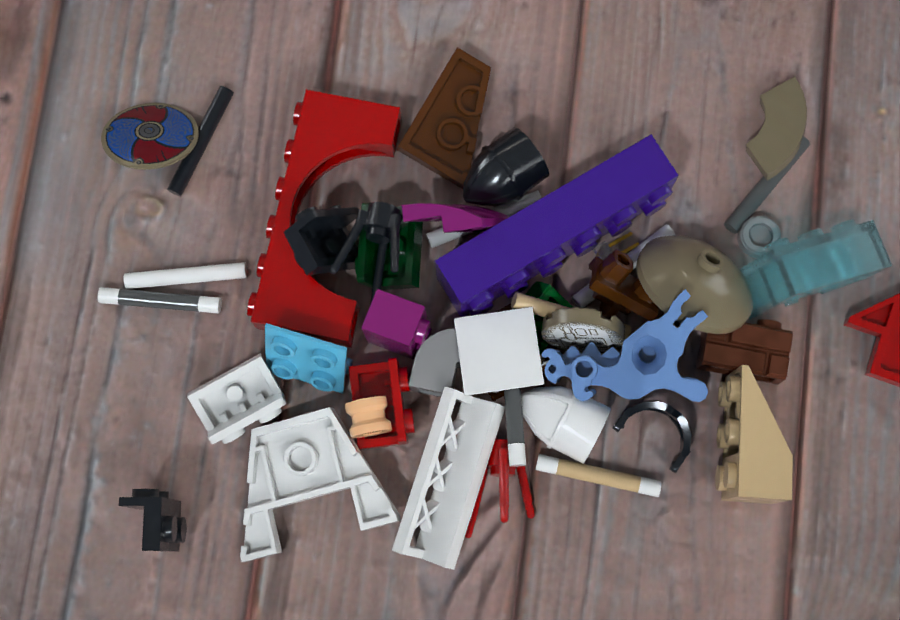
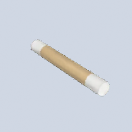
M538 454L535 468L537 471L659 497L662 485L660 480Z

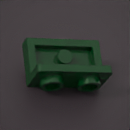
M371 202L362 203L361 210L367 211ZM402 206L397 207L400 210V215H402L399 270L396 273L390 270L389 242L381 290L419 288L423 222H403ZM363 228L359 234L358 256L355 259L356 280L358 283L372 288L379 244L369 241Z

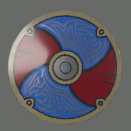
M146 103L129 107L113 116L102 131L101 142L105 153L120 165L143 170L158 169L177 163L190 154L198 142L199 130L195 119L185 110L164 103Z

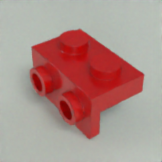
M397 357L388 358V362L349 366L352 401L368 397L386 396L387 407L384 411L386 419L391 421L392 431L357 438L358 448L365 450L409 444L407 434L415 433L412 408L404 409L402 392H410L407 367L399 368Z

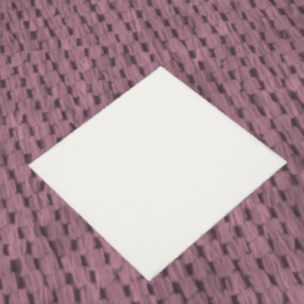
M533 307L454 318L464 396L544 385Z

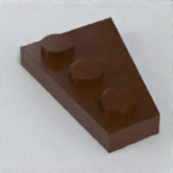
M457 47L401 140L397 151L463 189L475 151L476 137L491 67Z

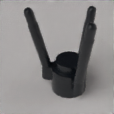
M372 202L369 204L367 211L358 210L356 222L329 270L333 275L338 272L364 228L366 238L371 242L379 244L371 302L376 290H381L389 242L390 270L393 273L399 270L400 226L402 221L399 208L385 202Z

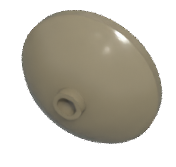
M673 235L662 236L649 241L640 252L636 265L639 281L649 298L663 312H668L672 302L685 289L691 295L681 306L682 314L676 320L679 323H682L686 317H694L703 310L708 317L697 325L695 330L711 334H726L742 327L751 315L753 299L745 276L731 259L715 247L695 238Z

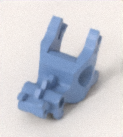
M685 289L677 296L668 312L660 319L647 321L624 340L621 355L614 347H611L601 355L594 342L589 343L582 353L575 346H571L564 355L556 349L544 350L542 357H549V361L544 369L545 376L550 382L555 384L559 383L563 376L570 378L573 394L580 401L592 398L597 391L594 388L591 390L588 388L589 385L609 388L619 396L630 400L640 399L653 390L665 388L675 391L691 401L701 402L706 399L708 394L706 384L696 378L681 376L677 371V362L683 354L685 342L689 334L708 316L702 310L694 317H686L680 327L676 328L673 325L682 314V304L691 297Z

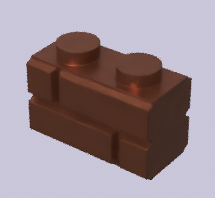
M758 319L756 324L745 322L739 329L726 334L701 332L696 369L729 375L741 365H749L756 381L778 385L785 381L787 377L793 331L781 329L782 323L778 321Z

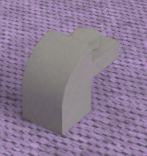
M454 328L433 334L420 346L414 359L408 385L411 391L441 397L444 387H454L457 369H461L456 330Z

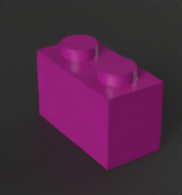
M380 289L376 290L361 327L368 343L410 359H414L416 351L430 337L432 331L429 328L431 321L427 320L425 306Z

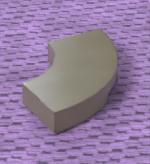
M795 76L760 95V104L765 114L764 124L758 135L746 144V152L767 181L780 173L792 161L800 148L805 133L807 121L806 100Z

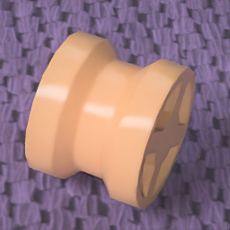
M386 396L368 397L345 404L346 413L352 418L353 425L349 429L351 438L374 436L392 431L391 421L386 419L384 411L387 407Z

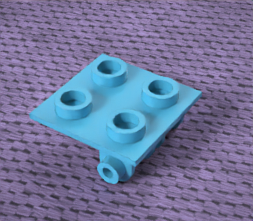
M268 323L265 324L266 364L274 375L282 379H296L309 383L321 391L344 393L345 375L349 374V366H352L353 359L347 357V347Z

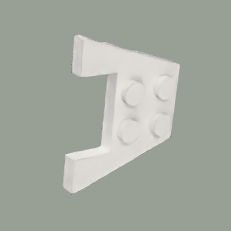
M328 407L251 429L247 473L249 495L248 506L244 509L243 525H246L244 546H241L240 552L241 562H248L282 553L273 513L274 509L351 488L361 531L401 521L400 514L334 408Z

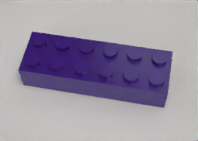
M652 134L435 260L437 280L460 317L485 314L494 307L492 301L506 294L508 298H511L515 292L521 293L529 286L527 281L536 275L541 274L545 278L553 274L564 265L562 263L563 259L574 253L577 257H581L593 250L598 245L596 240L610 233L612 237H615L627 230L632 225L631 219L641 213L648 217L661 210L667 204L665 199L673 193L672 187L679 175Z

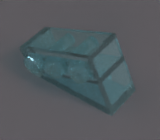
M850 219L831 227V232L823 234L822 229L818 228L800 235L797 242L790 243L788 238H782L764 247L765 254L740 269L748 282L753 299V308L749 320L761 316L764 312L777 305L784 304L787 307L798 303L800 298L817 293L822 295L868 279L891 267L892 263L874 221L871 220L856 225L855 220Z

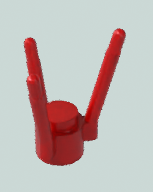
M495 439L465 534L466 538H470L473 533L489 468L491 476L499 477L501 522L506 523L509 520V477L515 476V469L517 470L527 517L532 519L535 516L525 466H509L507 439Z

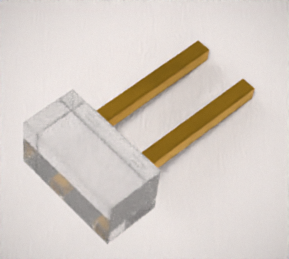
M632 232L610 244H607L606 241L598 244L593 249V252L598 258L604 260L613 252L611 247L632 236ZM637 242L621 252L625 254L637 247L639 243Z

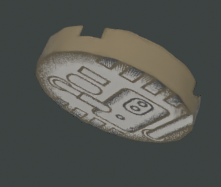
M579 307L561 308L552 312V318L548 315L543 318L541 333L543 340L558 349L567 351L571 346H575L582 353L589 343L594 342L600 353L604 354L611 347L619 350L623 346L625 325L616 316L611 315V321L601 318L602 312L596 309Z

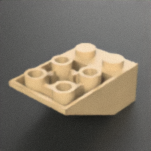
M741 365L727 375L725 382H720L718 388L719 407H724V423H719L717 428V448L723 449L722 465H718L716 468V490L722 491L721 501L762 504L792 500L793 455L749 365Z

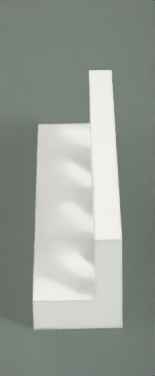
M444 387L392 551L421 558L444 568L455 569L505 406L470 395L464 396V393ZM457 400L461 402L457 418L452 422L451 415ZM445 444L446 452L443 460L439 462L438 455L441 447ZM433 485L431 499L426 503L425 496L427 490ZM420 525L421 530L416 546H410L414 530Z

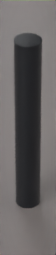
M224 86L218 88L198 127L199 138L196 146L190 154L182 159L167 188L172 194L181 197L234 94L230 89Z

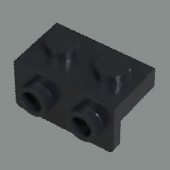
M336 205L328 209H318L316 206H313L296 215V222L283 233L294 251L296 262L303 268L306 275L330 272V267L349 235L346 226L357 218L358 207L342 208L340 205ZM354 243L338 271L355 269V259L358 256L356 243Z
M132 489V497H119V506L144 510L142 551L179 552L180 543L185 542L187 533L186 519L181 517V501L169 499V492L159 491V489Z

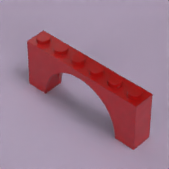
M306 89L303 102H297L295 106L293 124L297 126L294 140L288 139L284 153V161L288 163L285 177L280 176L277 181L275 199L279 201L276 215L271 214L268 219L266 238L270 239L267 254L261 253L258 260L257 277H261L258 292H252L250 295L247 315L251 316V323L260 330H265V324L268 323L340 346L352 348L360 312L357 301L333 293L319 284L311 275H306L303 268L296 262L294 251L283 232L296 222L295 217L299 212L304 197L315 182L325 173L342 163L357 158L370 156L394 158L402 124L400 107Z

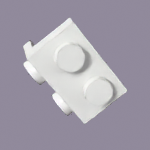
M261 353L187 393V398L208 432L207 437L211 444H215L220 440L224 444L234 441L245 433L244 427L257 420L260 423L272 420L282 412L280 407L286 404L285 395Z

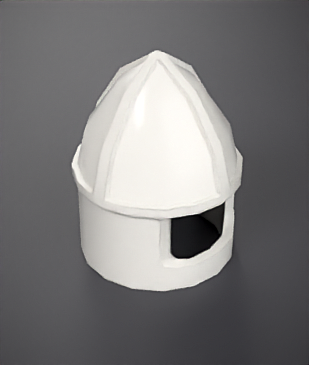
M562 386L537 387L521 394L522 414L534 434L547 445V448H553L584 464L604 427L611 408L591 398L586 401H580L575 398L572 389Z

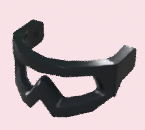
M660 401L642 402L627 408L612 428L617 433L620 429L624 428L625 422L630 416L641 411H656L668 416L675 424L680 435V451L677 458L672 461L669 470L676 473L691 452L692 435L684 415L669 404Z

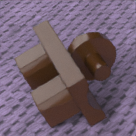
M616 249L604 260L597 256L593 258L589 263V269L592 270L589 289L594 291L592 297L601 302L599 312H602V316L610 319L611 315L615 316L618 311L625 315H629L632 311L652 321L658 315V306L646 294L639 278L637 279L630 275L633 271V261L628 255Z

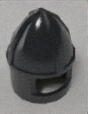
M514 127L491 145L482 147L480 154L474 159L465 179L463 198L467 203L476 205H505L514 200L519 201L525 193L549 176V169L533 142L520 129Z

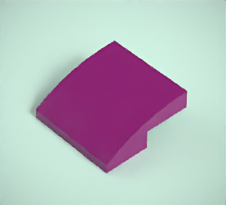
M433 203L401 205L403 222L442 221L444 233L486 231L509 217L501 212L474 205Z

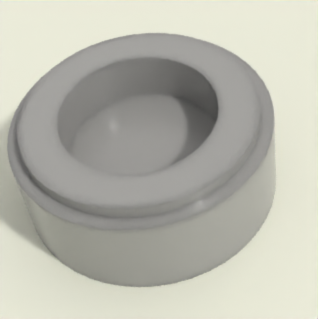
M754 216L742 225L738 232L737 240L739 247L746 255L753 258H764L769 256L778 247L781 240V232L778 225L772 219L765 216Z

